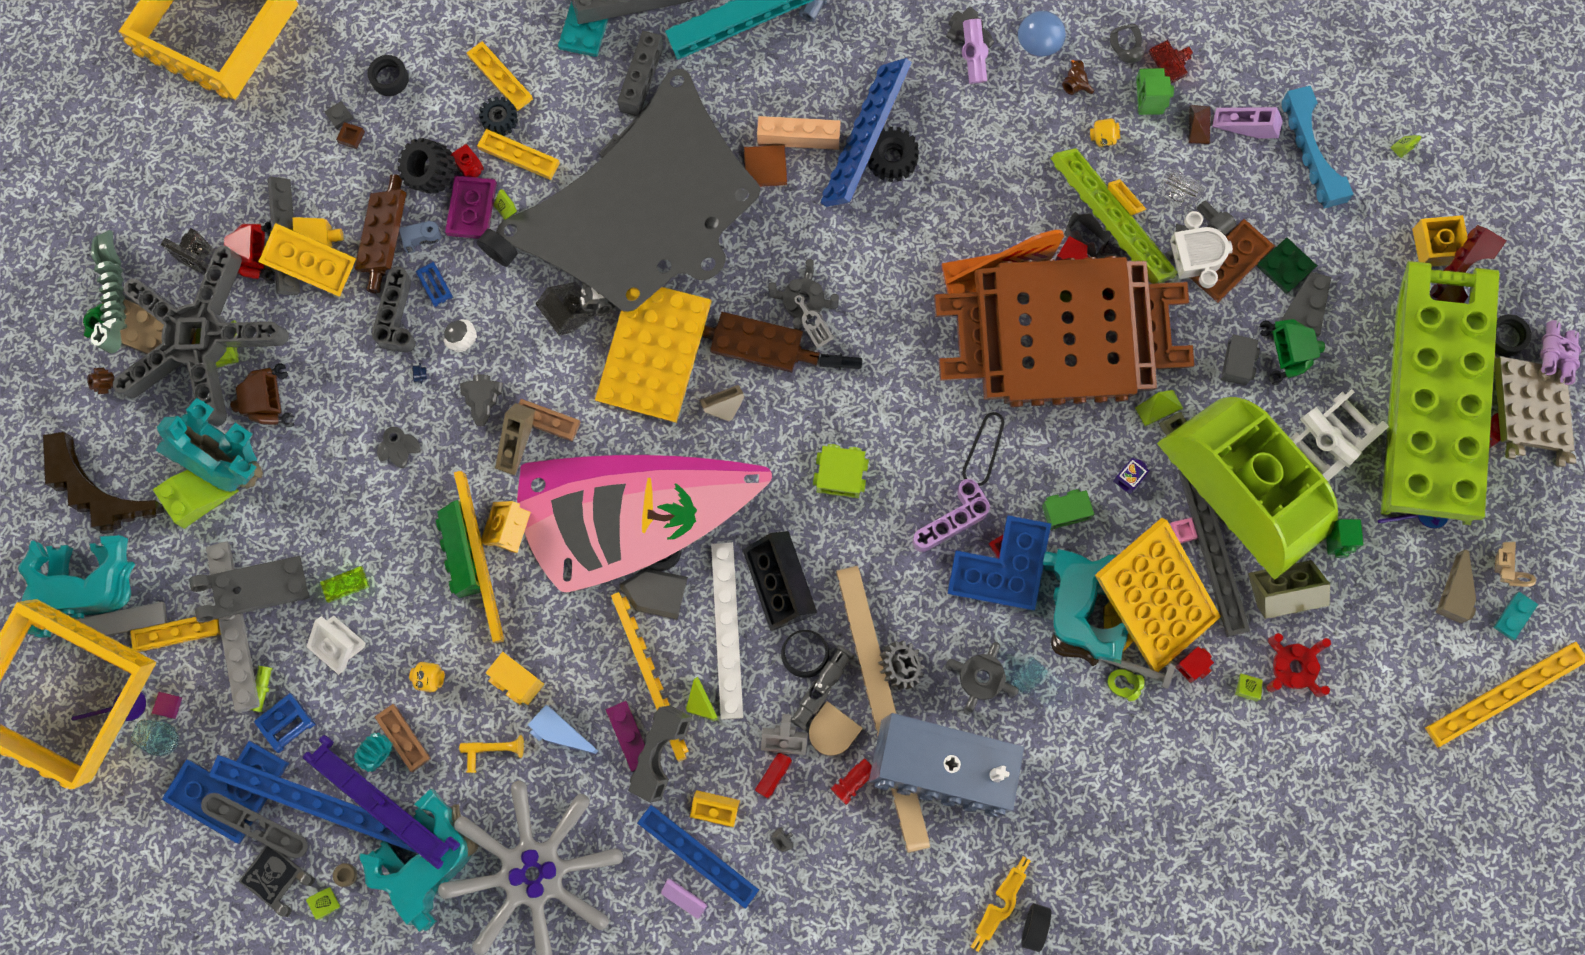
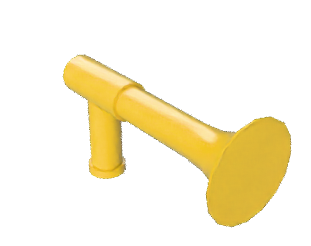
M520 734L518 739L512 742L460 743V753H467L466 773H476V753L511 751L517 753L519 758H522L524 754L523 736Z

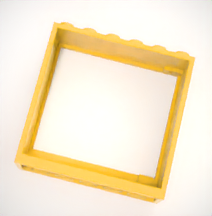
M140 0L120 28L119 33L123 36V41L132 48V52L138 57L143 58L145 56L157 66L162 64L171 73L177 74L178 72L192 83L195 80L208 91L211 89L215 90L222 98L227 99L230 97L236 100L298 6L296 0H267L220 72L148 38L174 0Z
M38 599L20 601L14 606L0 632V682L31 625L41 630L46 629L131 674L81 766L0 724L1 755L19 760L18 763L20 765L38 770L41 776L59 781V785L66 789H75L91 782L157 662Z

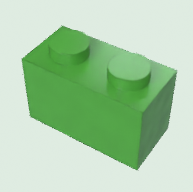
M1075 489L1067 492V495L1062 497L1052 495L1047 497V501H1044L1042 505L1047 523H1051L1050 530L1091 520L1095 515L1087 490L1080 492V489Z

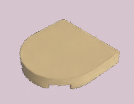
M827 701L810 724L809 739L812 746L819 753L834 756L845 752L863 728Z

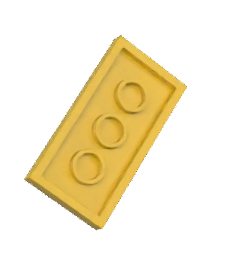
M275 223L259 262L340 297L356 258Z

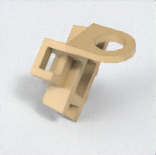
M1503 542L1501 549L1498 550L1495 556V573H1500V582L1509 583V586L1530 587L1535 585L1536 577L1532 574L1515 572L1516 542ZM1524 577L1530 579L1531 581L1524 582L1520 581L1518 578Z

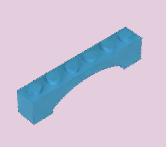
M1310 85L1287 91L1281 105L1283 111L1288 114L1290 129L1295 132L1296 145L1298 148H1301L1303 153V163L1305 166H1308L1310 171V182L1315 184L1317 189V200L1319 203H1322L1325 209L1347 203L1354 194L1347 176L1342 177L1327 163L1316 144L1312 129V111L1318 102Z

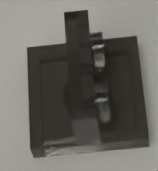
M190 228L188 233L182 237L179 245L164 238L160 245L176 261L205 276L209 265L204 259L213 247L198 231Z

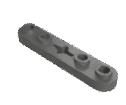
M210 793L202 800L201 808L206 815L291 858H300L308 850V842L300 834L221 794ZM247 819L255 822L259 819V825L266 829V832L261 830L251 832V826L245 823L244 820Z

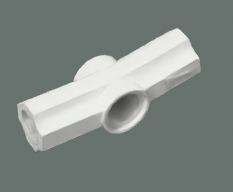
M1317 407L1300 419L1316 438L1317 446L1323 451H1329L1345 466L1349 467L1362 454L1359 449L1343 437L1342 431L1339 428L1330 424ZM1326 435H1329L1333 442L1328 441Z

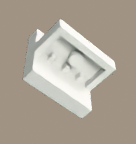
M321 616L314 622L307 648L339 675L345 670L348 660L360 652L366 643L335 616L328 620Z

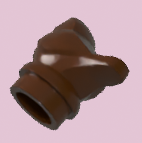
M1071 60L1068 76L1062 83L1063 89L1070 95H1074L1080 90L1093 94L1095 90L1089 85L1087 74L1084 70V63L1081 60Z

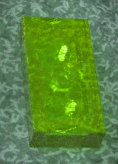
M362 566L320 582L327 603L370 587Z

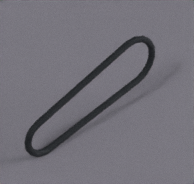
M997 412L988 413L983 419L962 471L965 480L967 479L965 474L966 468L988 417L992 415L998 416L1001 419V427L987 476L984 481L977 483L979 486L984 485L990 477L1004 428V418Z

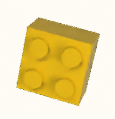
M1463 215L1421 219L1412 229L1418 261L1431 263V267L1450 265L1455 258L1456 251L1467 241V231Z
M503 651L486 671V674L491 677L488 681L502 692L505 689L508 690L505 695L519 705L522 702L529 705L545 685Z

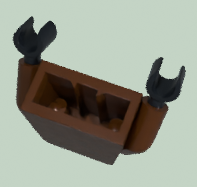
M278 363L274 369L269 367L251 371L244 381L237 385V399L231 401V409L235 413L239 412L240 415L246 416L250 421L259 424L278 425V423H283L286 427L294 426L295 424L292 422H285L288 417H294L293 414L287 412L282 416H278L282 412L276 376L279 379L287 378L288 373L286 371L279 372L282 369H286L285 365Z

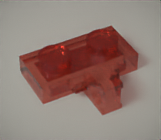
M1166 40L1152 47L1149 50V54L1158 68H1164L1165 76L1170 77L1172 84L1187 76L1188 71L1184 67L1186 65L1185 61L1192 58L1193 51L1189 46L1180 51L1173 49L1170 42Z

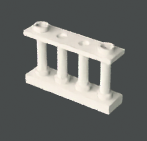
M1351 389L1347 394L1341 392L1333 400L1335 404L1323 415L1332 426L1342 431L1345 439L1362 452L1389 426L1384 421L1378 425L1375 423L1371 424L1348 401V398L1355 393ZM1341 405L1365 429L1364 432L1367 435L1362 439L1359 436L1356 437L1332 412ZM1308 428L1300 435L1296 432L1290 439L1327 481L1345 467L1335 456L1333 459L1336 462L1332 466L1326 465L1302 441L1310 433Z

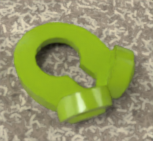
M1125 669L1114 670L1107 680L1109 689L1117 696L1127 698L1129 702L1139 698L1141 695L1140 690L1144 688L1145 684L1141 674L1135 675ZM1124 676L1127 682L1133 685L1134 689L1131 690L1127 687L1118 688L1115 685L1116 677Z

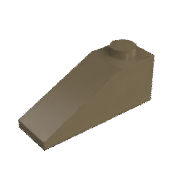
M515 403L505 413L495 469L516 475L532 429L534 409Z
M1468 550L1457 553L1436 610L1437 614L1459 623L1471 620L1476 612L1474 607L1476 594Z

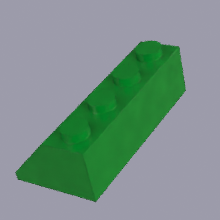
M455 500L437 511L438 519H436V526L438 531L442 532L443 539H440L442 551L446 552L447 556L444 564L447 573L450 572L451 581H449L450 591L458 598H463L481 593L461 503L459 500Z

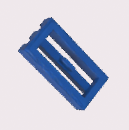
M434 262L415 271L434 307L438 306L441 302H446L447 299L453 298ZM433 268L446 292L445 295H442L429 271ZM426 272L439 298H434L422 273Z

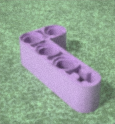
M965 479L959 485L957 495L963 504L962 506L915 532L912 544L917 551L926 552L986 518L990 510V504L974 480ZM970 487L973 490V494L966 495L962 488ZM980 505L984 508L985 512L977 513L973 507ZM961 515L966 519V522L959 524L955 521V517ZM944 526L947 529V533L939 534L936 531V527ZM922 537V539H925L929 537L927 539L926 544H924L923 542L919 543V538Z

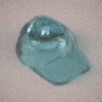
M143 719L136 724L130 740L132 744L148 754L165 756L175 751L178 747L179 734L175 727L166 722Z

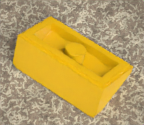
M696 790L690 817L734 827L740 800Z

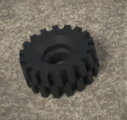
M888 127V131H885L884 128L882 129L868 161L869 169H873L875 176L879 174L881 180L887 177L889 178L888 182H893V178H897L898 182L902 181V176L906 179L909 177L910 172H914L915 166L918 163L919 145L918 142H915L913 135L909 137V131L905 130L903 133L900 127H897V131L893 130V127ZM890 149L897 150L901 157L897 161H889L885 158L886 151Z

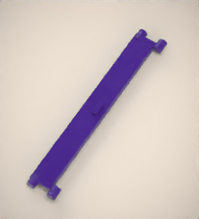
M326 735L321 736L319 742L322 745L313 754L306 752L303 755V759L436 869L442 867L444 862L441 858L450 848L453 851L459 848L460 843L451 836L446 839L445 843L330 751L328 748L332 747L334 742Z

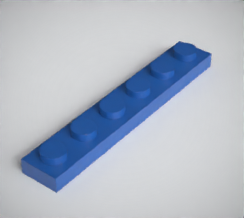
M650 805L637 822V824L745 909L759 892L756 886L654 806Z

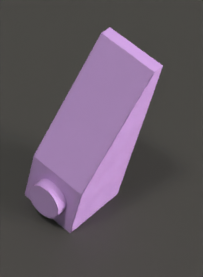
M1277 107L1216 108L1212 127L1254 138H1279L1283 120Z

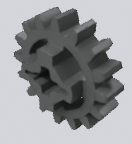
M904 640L901 642L895 641L884 647L885 652L880 653L883 660L878 662L879 665L883 666L880 673L886 674L885 682L890 680L891 687L898 686V690L910 689L920 683L919 678L924 677V674L920 672L925 666L920 664L923 657H918L919 649L913 650V644L906 645Z

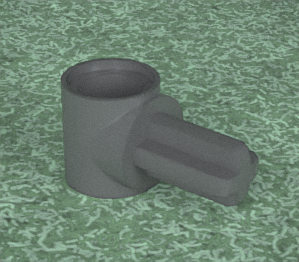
M1203 201L1198 205L1197 210L1209 221L1207 227L1217 229L1226 235L1236 226V221L1230 213L1222 211L1218 213L1207 201Z

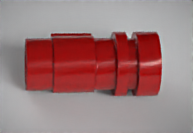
M864 758L843 779L840 778L838 780L839 783H835L830 788L831 791L847 805L851 801L850 797H855L857 795L855 792L869 781L872 765Z

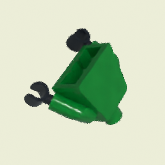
M1295 319L1275 321V324L1265 320L1260 324V327L1268 328V330L1260 331L1262 336H1268L1271 330H1274L1272 332L1280 368L1285 369L1284 372L1276 370L1270 374L1269 377L1273 375L1279 376V380L1274 381L1273 385L1280 384L1283 378L1288 377L1290 379L1304 374L1313 366L1314 360L1320 358V353H1323L1325 350V343L1322 340H1317L1315 330L1305 327Z

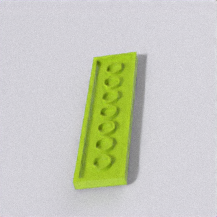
M1077 148L1056 152L1050 158L1055 168L1066 177L1068 184L1079 193L1081 200L1087 203L1093 210V215L1105 225L1106 231H1110L1111 235L1118 241L1119 247L1128 253L1131 261H1147L1148 282L1152 284L1162 283L1174 278L1178 274V271L1133 216L1108 190V186Z

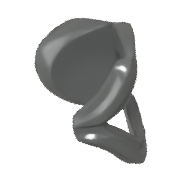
M1128 24L1111 31V47L1123 62L1134 63L1143 59L1144 48L1141 47L1142 35L1138 25ZM1124 29H1131L1136 41L1135 46L1129 50L1122 49L1118 43V32Z

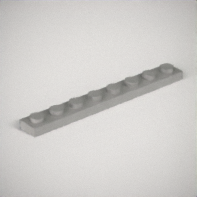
M228 541L206 547L210 575L235 570L231 547ZM238 587L234 588L232 593L239 594ZM243 613L219 618L234 710L240 713L260 707Z

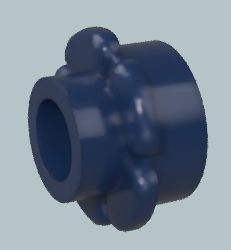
M421 363L412 366L413 382H420L422 384L423 380H427L426 367H421Z

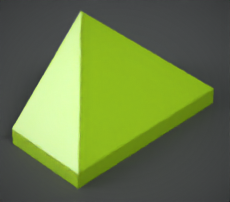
M1169 390L1156 393L1135 407L1144 426H1148L1182 410L1183 407L1174 391Z
M694 678L686 711L712 721L719 720L699 678Z

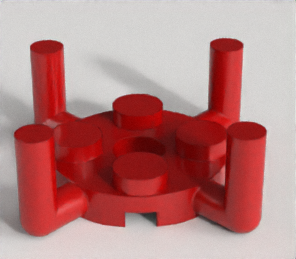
M1280 633L1268 639L1270 646L1277 652L1273 660V672L1276 678L1267 685L1266 689L1268 692L1277 691L1283 685L1292 689L1308 687L1316 697H1322L1330 693L1328 686L1319 687L1315 682L1321 669L1316 655L1331 645L1330 639L1325 638L1317 642L1310 649L1302 644H1291L1283 647L1280 643L1283 640V635ZM1292 661H1298L1301 664V671L1299 673L1291 670L1290 664Z

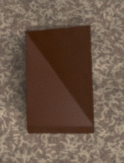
M1189 106V143L1210 144V106Z

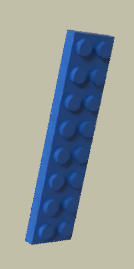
M907 58L883 64L877 70L876 79L869 88V94L861 106L862 110L859 117L854 121V128L846 139V146L838 157L839 161L830 175L831 179L828 186L823 191V197L820 201L822 205L829 207L850 203L912 64Z

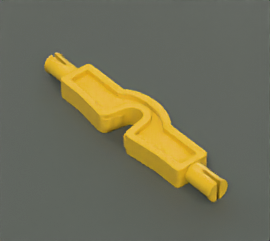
M1022 856L1017 867L1011 868L1006 879L996 890V895L1004 900L1005 906L1003 908H998L993 904L987 906L983 918L975 930L978 935L970 946L973 949L976 947L975 950L979 952L985 940L989 941L999 923L1013 912L1016 904V894L1026 878L1024 872L1031 862L1029 859L1026 860V857Z

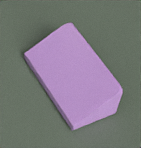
M672 879L666 881L661 894L699 919L706 909L707 903Z

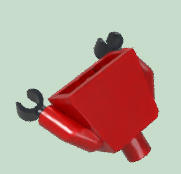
M271 221L266 222L264 226H261V224H241L233 233L226 235L224 238V246L229 247L241 256L242 262L237 274L257 280L263 278L267 284L275 283L274 280L267 279L268 275H275V272L271 269L260 272V270L264 269V264L260 263L259 260L265 248V232L267 236L271 234V230H269L271 228Z

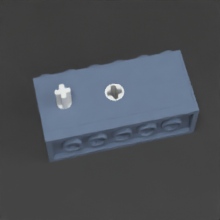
M891 713L881 720L869 782L874 783L878 789L888 790L890 787L897 789V793L910 796L911 793L918 794L919 799L932 801L934 798L941 800L942 805L954 807L955 804L963 806V810L976 812L978 809L985 811L984 815L997 818L998 815H1005V813L1014 810L1024 747Z

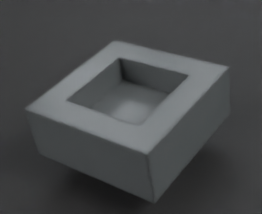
M342 101L324 111L336 129L342 127L344 122L348 123L354 119Z

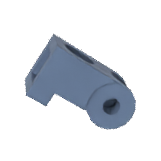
M433 221L399 228L403 247L407 254L415 252L414 246L425 243L435 244L441 239V231Z

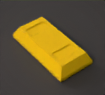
M1121 179L1108 183V190L1130 215L1146 210L1144 205Z

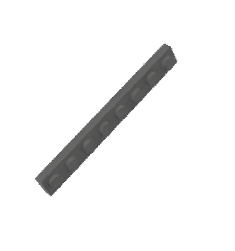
M1178 469L1226 637L1248 633L1250 628L1216 513Z

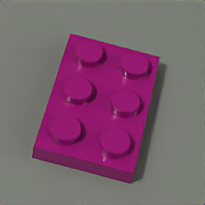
M455 176L445 230L447 236L479 239L486 229L490 228L497 186L495 179Z

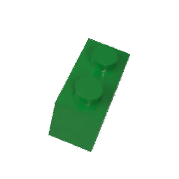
M1338 519L1335 522L1331 534L1326 538L1328 555H1335V558H1346L1364 545L1361 519Z

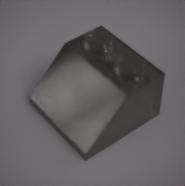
M577 282L547 287L536 302V306L559 336L574 332L597 316L595 311L585 312L581 308L579 302L581 287Z

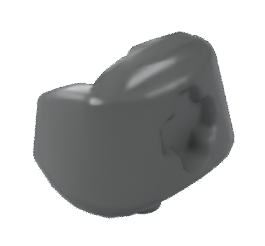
M779 827L771 835V840L779 851L785 852L793 848V842L789 839L793 836L791 832L786 835L783 828Z

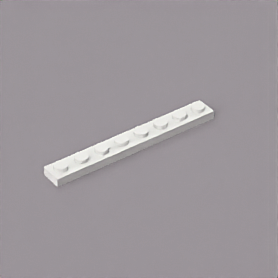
M733 542L711 544L720 714L721 720L743 718L734 546Z

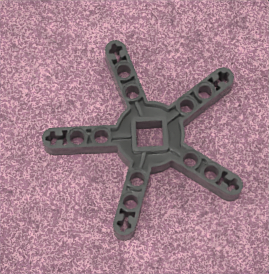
M227 246L218 247L214 251L193 304H187L179 308L171 304L150 286L135 278L129 279L124 284V293L164 326L162 330V344L114 379L113 388L116 392L130 398H136L183 364L189 370L194 399L198 398L214 408L208 418V423L213 426H220L226 421L227 413L216 362L224 355L227 347L282 346L289 338L288 331L275 322L227 323L221 316L242 262L241 256ZM192 328H201L200 344L190 345Z

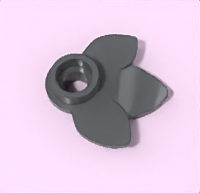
M398 427L386 429L383 434V441L377 448V456L381 462L390 458L391 462L400 468L406 466L409 453L421 452L417 439L412 435L404 434L403 430ZM392 433L397 434L398 438L396 441H391L390 435Z

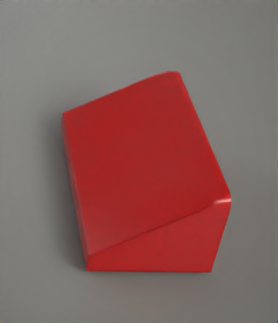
M777 753L755 791L770 799L791 765L792 759L782 753Z

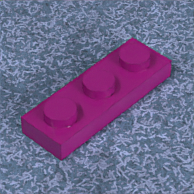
M623 701L606 709V712L630 770L634 772L638 765V756L643 751L645 743L627 701Z

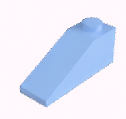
M545 705L528 724L532 729L530 734L538 741L543 738L547 742L593 754L598 752L592 744L548 705Z

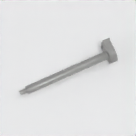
M1099 659L1161 681V687L1166 689L1169 688L1176 667L1169 664L1165 674L1125 660H1122L1120 664Z

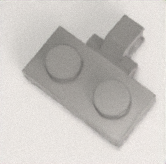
M782 714L781 726L776 725L775 729L763 728L761 750L806 755L808 733L796 732V727H790L791 715Z

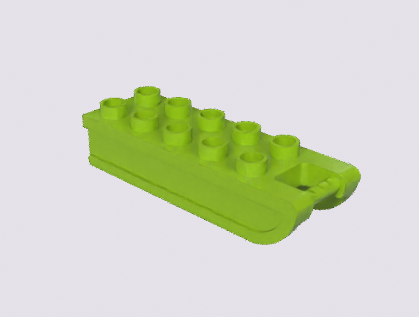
M1408 261L1406 264L1395 318L1387 423L1389 427L1387 428L1381 501V514L1389 515L1392 512L1461 520L1463 525H1471L1474 519L1482 520L1485 517L1499 270L1475 268L1473 273L1432 270L1431 263ZM1430 283L1470 287L1469 304L1433 300L1430 297Z

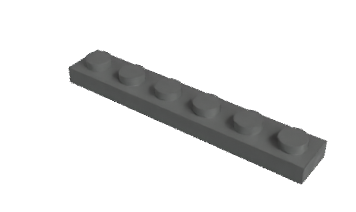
M270 176L267 181L271 231L275 223L293 230L292 218L294 215L291 180ZM275 269L276 293L298 295L300 293L299 279Z

